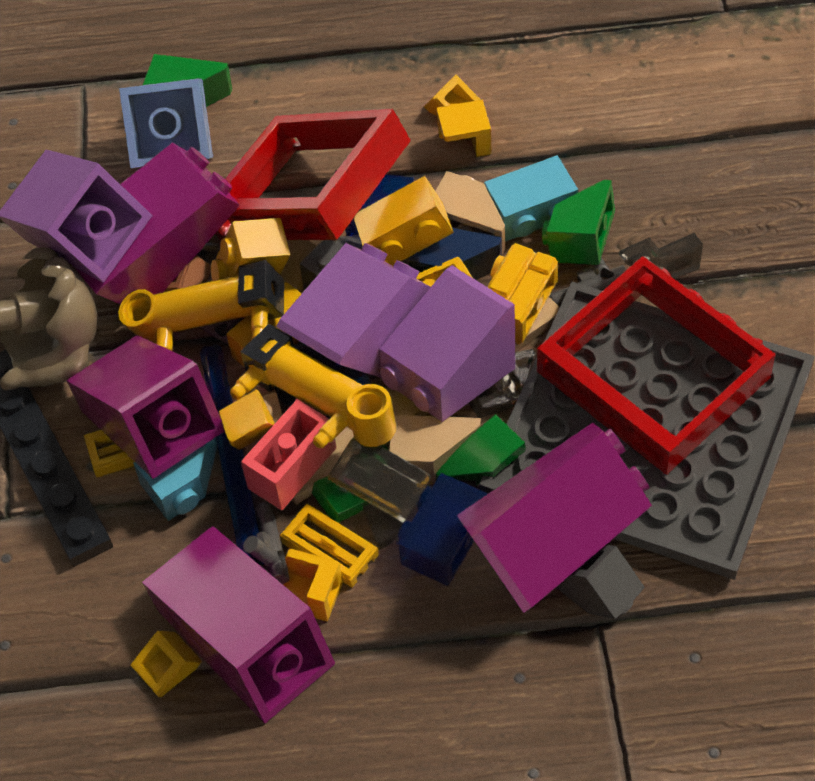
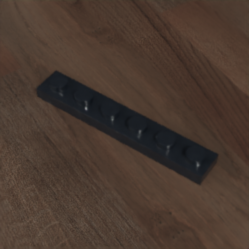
M6 349L0 352V380L9 370L13 369L11 357ZM0 385V428L72 566L75 567L113 548L108 533L30 389L19 387L12 390H4Z

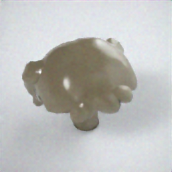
M35 248L23 256V260L31 259L17 270V277L25 280L24 286L0 301V339L9 353L13 364V369L9 370L0 380V385L4 390H12L19 387H47L67 382L66 380L85 369L89 361V347L94 340L97 328V310L93 295L79 272L66 259L59 257L51 248Z

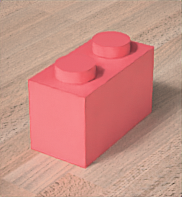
M296 399L241 461L247 488L282 511L336 450L335 439L321 449L317 448L313 443V438L319 433V429L329 418Z

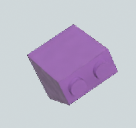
M47 149L0 210V219L24 240L38 248L53 249L59 257L66 259L73 267L101 282L107 279L153 216L98 163Z
M345 243L280 318L276 327L339 365L381 378L379 348L430 289V286L416 279L420 271L398 260H396L394 266L385 262L388 254L367 243H364L362 249Z
M451 265L441 274L379 348L382 381L391 390H397L413 401L420 410L429 412L443 422L515 369V304Z

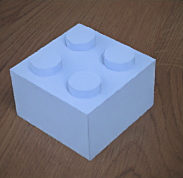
M197 78L119 88L130 168L144 166L172 142L186 151L193 147L206 159L213 158L202 79Z

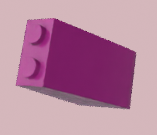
M172 142L120 184L153 216L104 282L98 281L75 268L97 295L121 304L128 294L136 290L145 289L153 295L163 293L240 206L229 193L232 190V186L218 173L213 172L211 174L206 167L209 165V161L195 148L190 147L186 151Z
M138 335L66 380L81 411L152 479L225 431L197 364Z
M591 423L457 515L523 613L532 608L652 506L644 494L645 491L650 489L648 483L635 466L630 469L627 468L620 457L626 450L611 429L604 432L597 425Z
M214 526L192 541L142 582L159 613L264 723L268 722L335 665V661L311 608Z

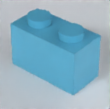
M558 155L484 182L505 224V241L527 236L533 231L543 228L544 222L550 221L555 204L577 194L579 190Z

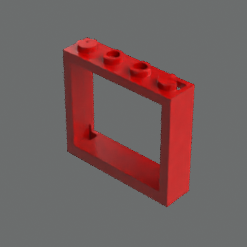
M393 109L275 116L225 178L232 186V190L229 192L230 195L240 206L215 233L219 240L225 239L234 221L281 218L287 240H338L411 141ZM354 148L317 197L259 198L295 151Z
M642 256L537 348V372L604 426L611 429L619 438L664 474L668 475L771 378L776 354L763 345V340L752 337L737 326L736 322L729 315L718 312L706 303L697 291L687 289L672 278L665 268L660 269ZM641 295L743 371L732 384L676 436L573 356Z

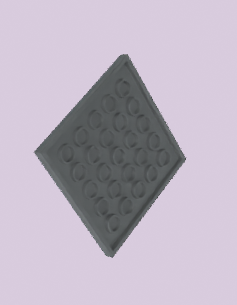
M571 282L545 341L602 291ZM634 301L573 355L674 436L743 373L741 369L661 309ZM763 340V345L776 354L771 378L668 475L664 474L618 437L626 450L620 457L628 469L635 466L645 478L650 489L645 491L644 494L652 506L613 539L735 580L813 367L815 356ZM537 359L507 422V425L525 441L526 451L494 477L483 476L479 484V493L489 494L591 423L597 425L604 432L609 430L537 372Z

